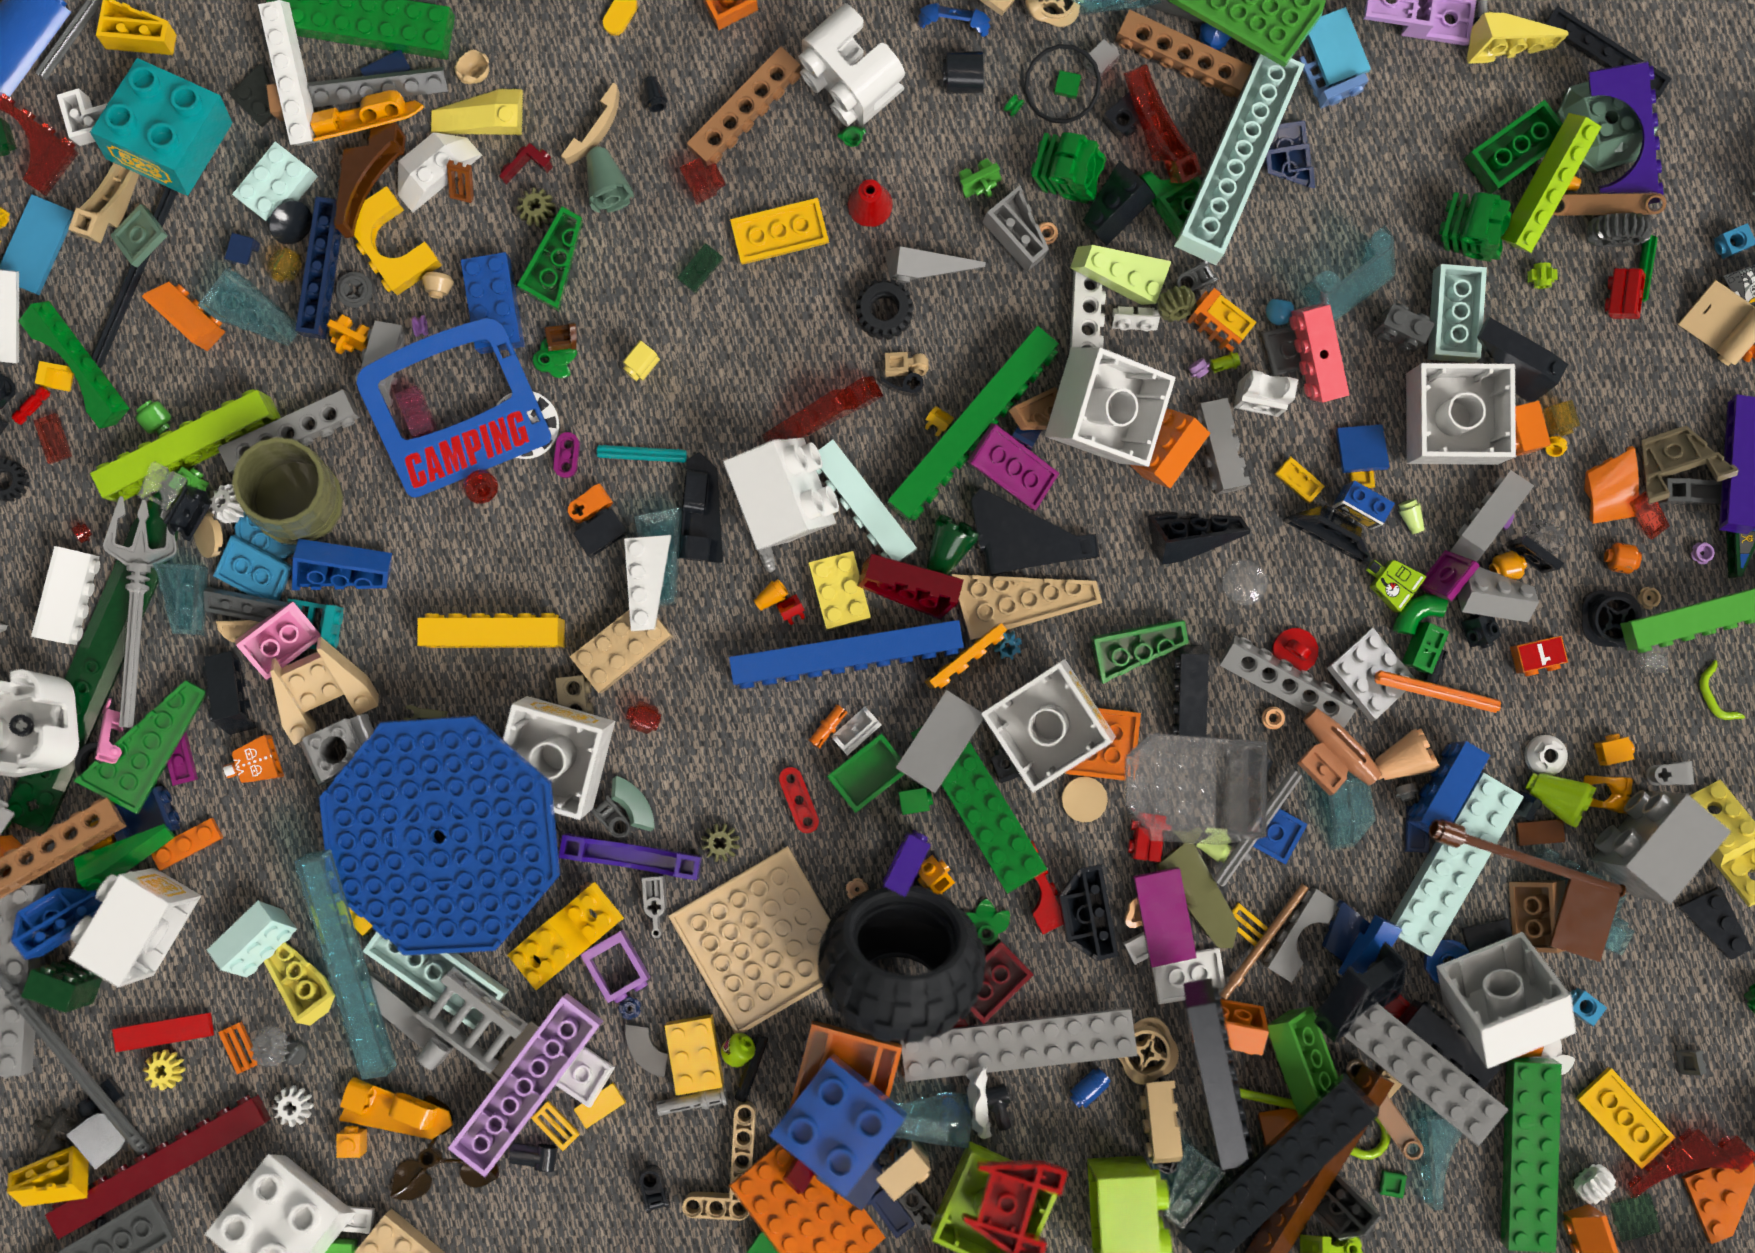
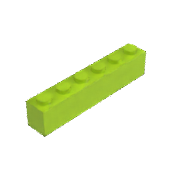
M1568 113L1513 212L1509 228L1504 236H1501L1502 241L1514 248L1532 253L1602 126L1586 116Z

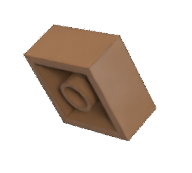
M266 85L270 113L279 121H285L277 85Z

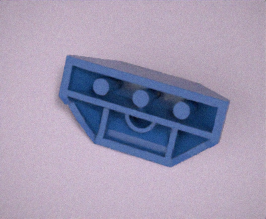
M57 888L16 913L11 943L25 960L43 956L71 939V935L79 922L86 916L94 918L103 902L96 899V890L88 892L87 890L77 888Z

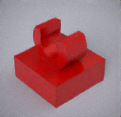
M797 594L776 604L784 621L787 620L790 625L794 624L792 617L797 614L800 615L802 620L805 618L804 608Z

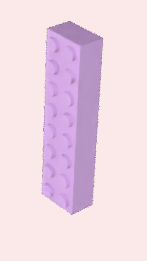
M566 993L448 1149L486 1177L603 1023V1020Z

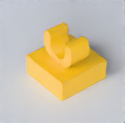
M935 406L926 418L928 423L925 429L928 430L931 425H935L938 428L935 436H939L951 425L954 417Z

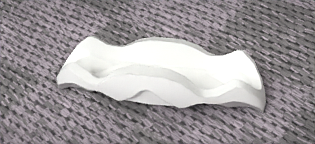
M975 1067L966 1072V1076L970 1079L967 1087V1099L973 1112L970 1127L978 1132L980 1138L987 1139L992 1136L990 1132L991 1123L988 1121L985 1091L988 1079L986 1075L987 1067Z

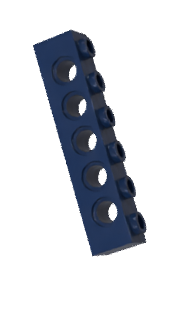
M317 196L315 198L295 329L303 337L326 340L327 323L329 321L342 235L334 225L337 205L336 199Z

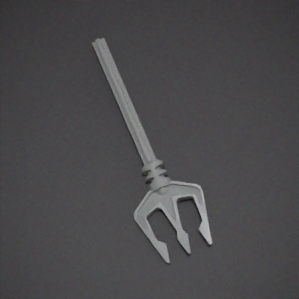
M120 496L103 542V548L109 555L127 566V571L131 572L130 576H126V579L131 580V582L125 585V589L130 594L119 727L133 728L144 594L150 590V587L145 585V582L150 581L146 574L151 572V568L174 558L177 555V544L175 535H172L167 527L166 546L158 549L149 548L146 527L149 512L145 498L142 499L137 513L140 521L132 546L125 547L116 544L118 520L126 515L124 498ZM165 500L160 516L163 520L170 510L168 500Z

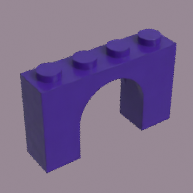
M915 830L912 833L906 832L882 880L885 887L906 897L931 846L927 842L928 838Z

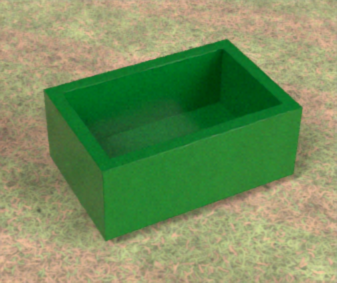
M881 733L827 777L856 813L901 778L904 773L896 769L901 757Z

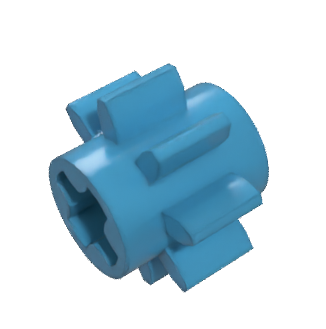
M1012 631L1011 634L1004 632L1005 638L998 645L994 646L995 652L1000 651L1001 659L1010 657L1012 660L1013 655L1021 653L1020 648L1017 646L1022 644L1021 638L1015 639V631ZM1005 643H1009L1010 647H1006Z

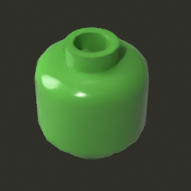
M149 400L136 410L138 413L136 421L148 434L157 432L160 435L170 428L168 422L171 420V414L159 401L152 402Z

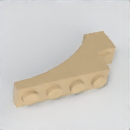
M113 163L93 195L80 208L75 209L68 230L79 237L101 244L107 226L117 228L122 223L139 174Z

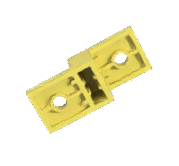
M1720 779L1690 796L1707 811L1709 806L1720 808L1721 812L1719 814L1712 815L1726 826L1731 833L1712 854L1710 859L1746 905L1751 907L1755 905V881L1749 878L1748 873L1755 872V821Z

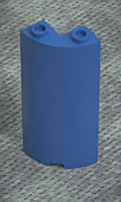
M1 1L0 110L70 15L71 11L65 7L67 5L65 1Z

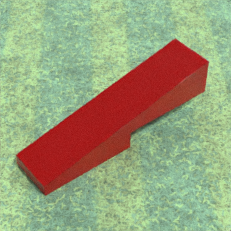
M211 1012L121 1026L112 1029L116 1053L210 1037L214 1035Z

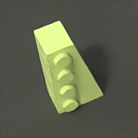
M1087 245L1077 247L1070 268L1141 305L1157 303L1171 261Z

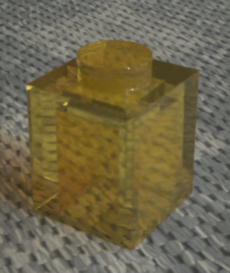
M1572 400L1543 409L1551 435L1559 433L1560 437L1574 433L1573 429L1580 426Z

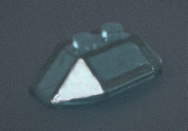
M1348 772L1346 781L1334 795L1329 796L1321 788L1331 850L1355 846L1376 821L1370 786Z

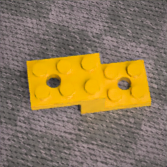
M594 882L562 910L541 925L507 956L531 986L538 990L624 919V917ZM590 909L596 913L597 918L590 914ZM534 955L540 959L541 964L535 961Z

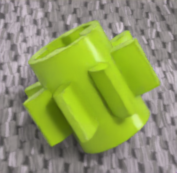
M1551 263L1534 264L1533 269L1528 271V283L1532 282L1536 289L1552 287V282L1558 280L1557 269H1553Z

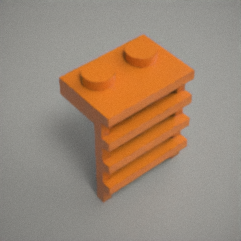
M1216 288L1210 293L1205 291L1196 302L1197 308L1187 322L1189 324L1195 322L1199 326L1197 331L1200 333L1203 330L1210 335L1209 341L1213 339L1220 343L1218 347L1220 350L1225 347L1232 352L1235 348L1229 344L1230 340H1234L1238 345L1243 340L1208 312V309L1222 293ZM1210 321L1217 326L1215 331L1207 326ZM1220 331L1228 335L1225 340L1218 335Z

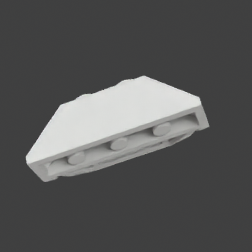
M433 132L398 161V196L413 213L448 184L447 164L449 160H453L454 165L461 162L463 167H466L467 164L471 165L479 159L482 154L467 137Z

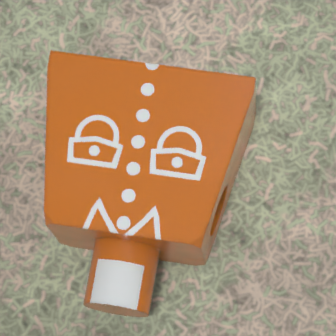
M272 735L261 736L232 752L234 762L223 766L227 778L238 775L241 783L284 777Z

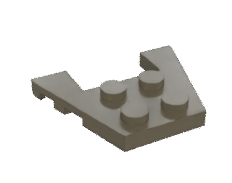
M1688 426L1641 440L1648 504L1669 498L1670 491L1662 479L1664 477L1707 464L1715 480L1719 482L1738 476L1739 470L1735 465L1728 464L1724 460V456L1719 452L1715 453L1707 446L1708 443Z

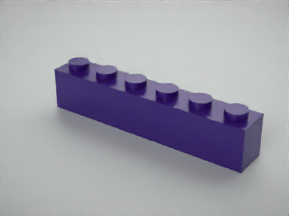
M1736 394L1728 402L1724 460L1730 465H1735L1739 471L1738 476L1722 480L1719 530L1748 534L1755 529V397Z

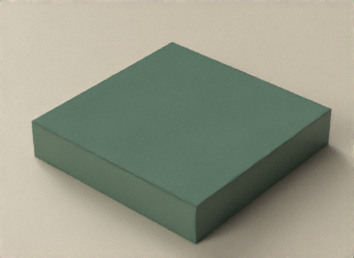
M140 203L110 236L130 264L138 267L168 235L149 209Z

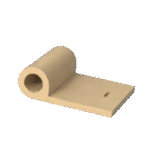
M1715 279L1678 325L1720 354L1718 359L1727 366L1731 363L1736 365L1755 343V306Z

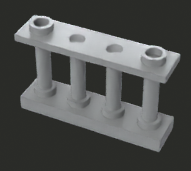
M453 967L441 980L445 984L446 989L430 1009L428 1006L423 1007L415 1017L420 1020L423 1026L432 1029L471 1059L480 1070L490 1074L499 1064V1061L494 1056L509 1036L516 1039L528 1023ZM456 993L465 1002L450 1023H448L438 1014L451 996ZM473 1007L480 1011L483 1017L467 1037L457 1028ZM490 1022H494L501 1027L502 1031L489 1049L485 1051L476 1044V1041Z

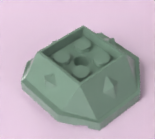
M1589 81L1569 87L1556 112L1560 121L1563 123L1568 113L1586 116L1602 126L1581 165L1596 174L1635 162L1642 145V128L1634 110L1627 103L1611 96H1591ZM1605 116L1611 119L1612 124L1606 121ZM1654 127V135L1658 130V127Z

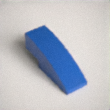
M1375 915L1366 933L1360 932L1338 973L1343 975L1349 966L1357 973L1361 972L1363 974L1366 972L1368 967L1375 962L1383 943L1386 941L1392 947L1402 929L1394 923Z

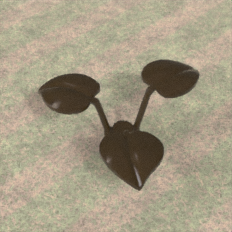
M427 1095L423 1099V1101L448 1110L453 1122L452 1111L445 1103L432 1095ZM450 1128L441 1133L440 1135L446 1134L450 1130ZM435 1137L427 1144V1149L419 1153L418 1161L407 1160L397 1167L390 1197L398 1200H413L425 1195L432 1185V1178L426 1171L428 1168L437 1166L440 1163L464 1164L460 1169L462 1181L469 1187H483L498 1179V1163L484 1177L462 1159L442 1158L441 1151L433 1146L437 1140V1137Z

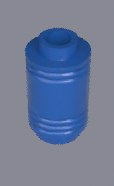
M1099 1067L1096 1070L1092 1069L1090 1073L1070 1090L1073 1094L1070 1099L1078 1108L1082 1105L1087 1108L1089 1104L1109 1087L1108 1084L1111 1080Z

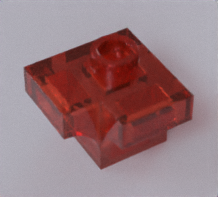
M698 158L679 167L696 204L716 196L717 191L726 185L716 163L704 167L701 159Z

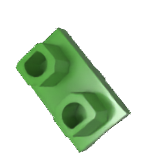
M986 158L979 162L978 172L973 174L967 168L959 172L962 192L965 198L973 194L978 196L982 193L987 198L992 196L991 189L996 187L997 182L1002 180L999 172L1000 167L997 162L992 164Z

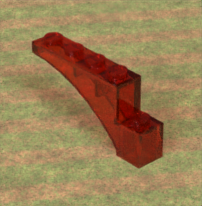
M1147 64L1123 73L1152 159L1165 162L1172 183H1184L1202 175L1196 152L1191 150L1170 118L1155 87Z
M873 376L862 377L844 389L830 391L762 434V437L766 443L773 440L805 438L832 422L870 405L883 397V394Z
M1688 1128L1679 1136L1681 1141L1677 1145L1670 1144L1661 1152L1664 1156L1658 1162L1655 1159L1645 1166L1647 1172L1641 1177L1637 1174L1627 1183L1630 1187L1626 1192L1632 1198H1637L1648 1188L1666 1178L1696 1169L1724 1168L1733 1169L1736 1173H1742L1755 1161V1153L1738 1135L1724 1136L1717 1143L1719 1145V1148H1717L1698 1128L1692 1131Z

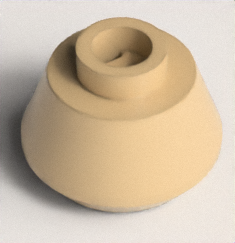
M427 272L422 277L425 291L429 293V297L442 299L443 296L448 295L454 284L451 276L443 273Z

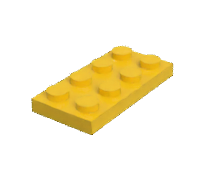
M818 198L730 219L741 265L829 243Z
M1607 1067L1575 1097L1640 1169H1643L1675 1139V1136L1610 1067Z

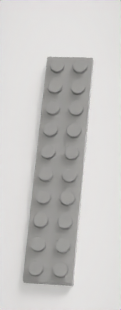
M1131 1008L956 1027L940 1036H925L924 1040L920 1042L905 1043L904 1040H900L906 1082L963 1076L975 1067H987L986 1073L1138 1056Z

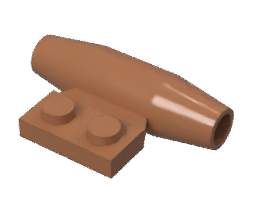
M1317 707L1312 709L1303 718V721L1320 744L1310 747L1297 764L1329 796L1334 795L1346 781L1348 772L1368 786L1380 778L1382 773L1367 751L1338 722Z

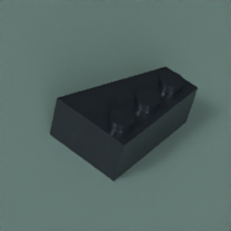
M232 651L204 657L205 666H203V674L208 685L205 688V693L210 701V708L208 709L210 720L229 735L255 729V721L252 722L249 719L247 708H251L250 700L245 701L243 687H246L239 657Z

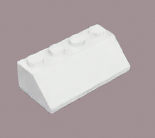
M54 546L31 637L77 645V642L80 641L83 635V628H81L83 619L87 617L89 612L87 604L89 596H92L94 592L93 580L95 574L100 569V556Z

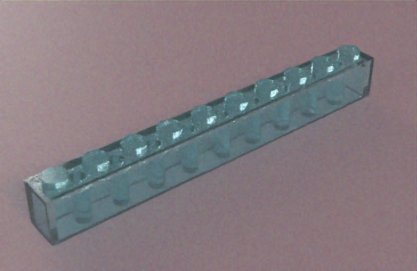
M331 849L306 853L294 861L295 869L302 885L303 895L308 904L310 918L313 920L316 938L322 949L323 960L330 975V983L335 991L336 1002L340 1007L343 1025L349 1036L350 1047L356 1059L357 1069L362 1080L387 1076L397 1067Z

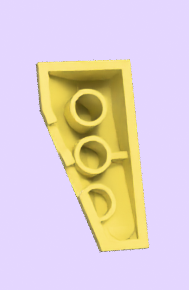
M1487 12L1481 15L1480 19L1472 26L1467 62L1468 64L1489 63L1495 61V56L1504 54L1507 55V58H1512L1524 50H1527L1530 54L1553 49L1569 34L1567 30L1507 13Z
M287 942L282 943L264 963L295 1022L310 1026L329 1012L335 994L326 977Z

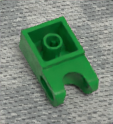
M1177 153L1169 157L1167 163L1171 179H1159L1152 171H1147L1139 176L1156 196L1151 203L1176 239H1178L1189 209H1191L1202 183L1198 175L1193 173L1183 157Z

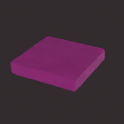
M1445 550L1426 573V578L1419 588L1452 602L1480 565L1474 560Z

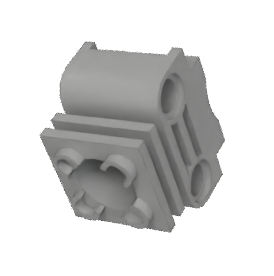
M368 714L358 715L351 719H343L302 738L303 741L300 742V745L318 785H324L333 781L344 766L351 761L363 743L374 733ZM339 738L344 740L347 746V754L341 762L336 759L333 753V746Z

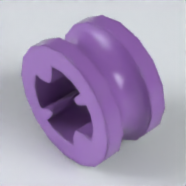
M421 315L420 318L412 317V328L416 337H419L420 334L428 335L425 315Z

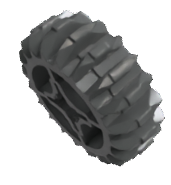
M1624 212L1599 216L1589 221L1587 227L1588 243L1599 247H1631V245H1639L1648 241L1652 233L1651 218L1641 213Z

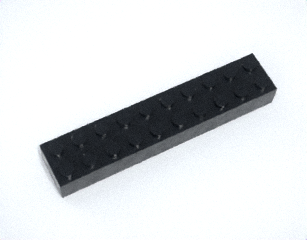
M1343 1073L1250 1161L1249 1166H1244L1180 1227L1176 1237L1192 1253H1231L1377 1118L1380 1107Z

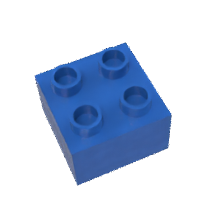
M833 1054L770 1136L846 1198L904 1122L908 1113L837 1055Z

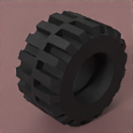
M882 278L879 282L876 279L872 281L871 285L866 284L864 290L860 291L856 301L857 321L861 325V329L864 332L867 331L872 338L874 336L878 337V340L883 338L890 340L895 335L896 337L900 336L902 331H906L908 324L912 320L913 301L910 298V293L904 289L903 284L900 283L898 285L896 280L891 279V282L886 281L887 278ZM881 298L891 299L897 304L898 313L890 320H879L871 313L872 304Z

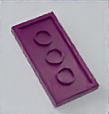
M991 423L967 461L1033 511L1037 510L1059 475V472L993 423Z
M1175 867L1133 876L1150 966L1153 968L1197 958L1180 868Z

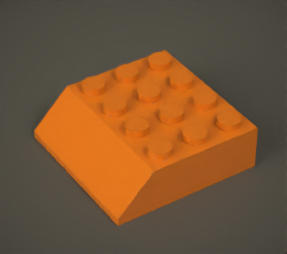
M812 1020L790 1108L833 1054L837 1055L887 1097H890L902 1051L901 1043L878 1040L874 1036Z

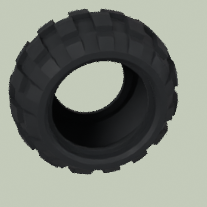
M912 885L906 897L883 886V888L877 890L869 889L852 898L851 902H847L844 907L841 906L833 915L826 931L821 937L818 954V973L828 1003L834 1012L844 1016L845 1022L861 1033L868 1032L878 1040L891 1042V1040H904L905 1043L923 1041L925 1036L936 1037L952 1030L959 1019L963 1020L977 1001L978 993L983 986L986 957L981 938H978L974 923L963 910L956 908V904L952 900L920 886ZM901 957L919 962L930 971L922 974L902 975L882 970L872 963L884 958Z

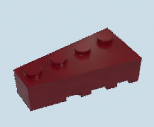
M871 554L863 563L857 586L940 620L958 604L964 579Z

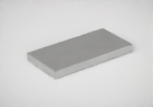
M946 690L896 769L936 794L984 720L982 712Z

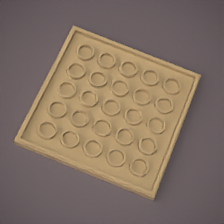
M788 846L668 915L734 1033L746 1032L822 987L818 973L819 945L821 937L830 922V918Z

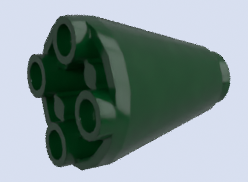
M940 514L934 525L927 569L949 575L977 542L979 533L972 530V527L964 522H959L958 525L952 522V518Z

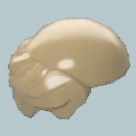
M468 50L458 59L454 67L458 79L464 84L482 82L487 78L490 70L489 59L484 53Z

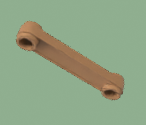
M1657 192L1564 194L1561 199L1565 203L1564 209L1555 210L1553 215H1607L1624 212L1641 213L1643 215L1659 214L1665 209L1667 202L1665 196ZM1659 198L1663 204L1658 209H1652L1648 205L1650 199Z
M1352 1059L1346 1065V1072L1352 1081L1356 1075L1350 1072L1351 1067L1355 1064L1366 1065L1360 1059ZM1387 1095L1379 1108V1116L1377 1118L1407 1159L1417 1160L1423 1155V1146ZM1409 1144H1417L1419 1146L1418 1151L1414 1154L1408 1153L1406 1148Z

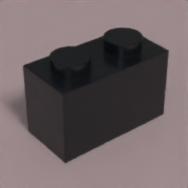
M605 508L595 515L596 518L594 520L582 522L576 527L577 531L573 533L590 558L629 534L612 508L609 510Z

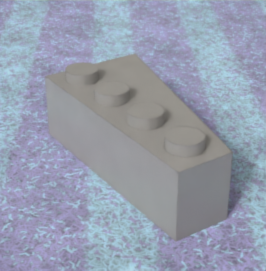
M1510 470L1506 477L1501 475L1493 485L1497 488L1495 492L1489 491L1481 501L1484 504L1483 508L1479 509L1477 507L1469 517L1472 520L1469 526L1464 524L1456 534L1460 538L1450 552L1477 562L1534 485Z

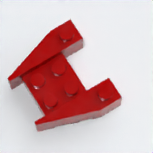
M1043 1160L978 1162V1170L989 1173L977 1217L963 1212V1221L1007 1253H1045L1047 1246L1045 1238L1025 1231L1037 1189L1061 1196L1068 1173L1066 1168Z

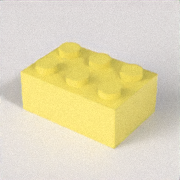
M853 551L809 562L827 631L871 619L864 590L857 586L860 575Z

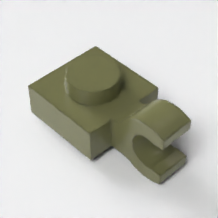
M407 705L405 709L413 710L414 716L412 718H404V720L447 718L448 711Z

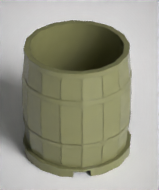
M275 437L259 441L243 453L235 466L232 485L236 501L240 504L248 518L265 535L281 544L296 546L298 539L316 541L330 533L341 517L344 497L339 480L317 453L296 440Z

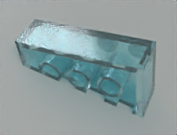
M679 507L634 516L638 537L672 536L659 607L677 604L682 510Z

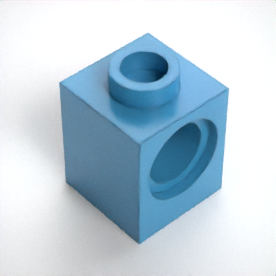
M1748 223L1714 238L1715 250L1721 255L1722 259L1755 245V238ZM1730 238L1735 241L1736 246L1731 244Z
M1576 988V990H1572L1569 993L1572 1000L1573 1014L1586 1024L1594 1026L1607 1007L1582 989ZM1586 1000L1587 1006L1581 1011L1580 1003Z

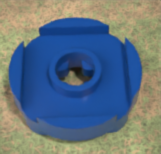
M1442 939L1432 957L1425 954L1424 970L1433 981L1439 983L1436 966L1444 964L1443 959H1447L1448 956H1451V960L1468 954L1469 951L1458 941Z

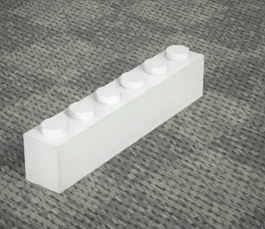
M278 0L258 4L290 145L300 146L321 142L320 140L313 141L316 137L311 127L314 110L290 3Z

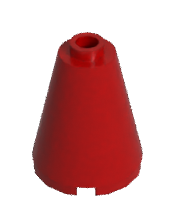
M872 179L865 180L859 184L848 198V211L852 219L861 226L877 227L885 223L892 212L893 202L890 193L880 183Z

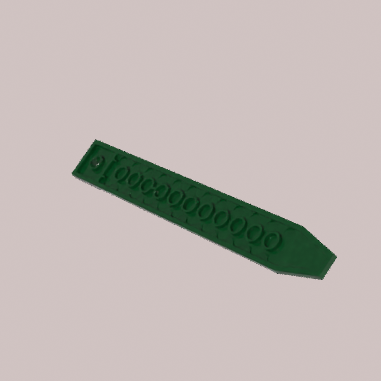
M163 484L147 504L149 518L146 521L150 549L164 548L166 546L167 525L160 516L165 500L169 501L171 508L177 498L173 494L175 490ZM138 517L133 522L123 546L130 547L133 544L140 521ZM176 530L175 538L177 541L178 531ZM118 560L113 567L65 677L72 685L75 693L79 736L78 752L83 746L88 744L124 662L130 594L125 589V585L131 582V580L126 579V576H130L131 572L127 571V566ZM167 561L151 568V572L146 574L150 581L145 582V585L149 586L150 590L144 594L143 616ZM75 758L65 767L20 777L7 807L8 810L15 813L10 821L37 833H46L54 822L75 774ZM36 799V804L39 805V808L32 811L29 803Z

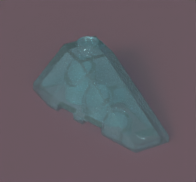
M943 1092L937 1094V1096L918 1098L917 1101L897 1104L908 1114L892 1137L943 1146L969 1147L972 1120L967 1094Z

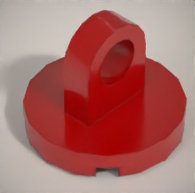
M1291 628L1282 631L1275 638L1272 644V654L1280 660L1285 659L1293 664L1294 668L1300 671H1307L1317 660L1318 645L1310 632L1301 628Z

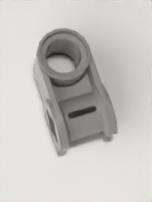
M1692 761L1652 765L1645 771V779L1649 784L1655 786L1695 784Z

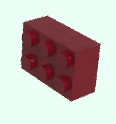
M1000 939L985 952L986 963L983 986L978 993L977 1001L970 1010L983 1024L1034 975Z

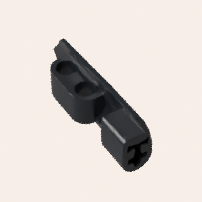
M698 452L688 458L686 462L679 559L722 563L723 551L717 468Z

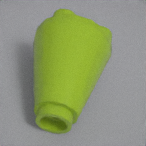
M1534 772L1525 787L1532 796L1541 800L1545 807L1563 822L1574 828L1578 827L1582 819L1581 815L1584 810L1587 811L1592 796L1596 790L1595 787L1588 783L1542 773L1538 775Z

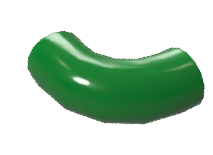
M1423 594L1410 599L1403 610L1398 613L1392 631L1406 635H1415L1417 626L1423 618L1428 616L1444 617L1448 600L1433 594Z

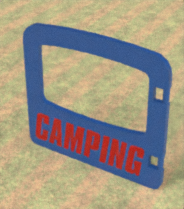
M482 318L423 338L362 368L357 376L356 383L361 397L405 491L411 497L423 496L545 446L551 441L550 429L503 325L495 319ZM482 339L488 340L509 383L512 396L502 403L457 424L423 436L404 439L379 389V382L393 373L435 354ZM505 343L510 356L505 358L502 357L498 345ZM532 409L535 410L539 419L538 422L533 424L527 414Z

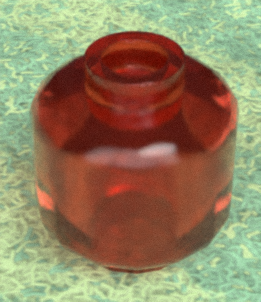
M638 701L634 707L629 706L626 719H629V727L631 729L649 734L652 730H657L662 714L659 713L657 706L644 701Z

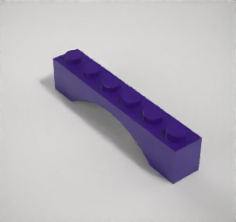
M568 833L562 835L559 858L621 866L691 880L699 879L702 855Z

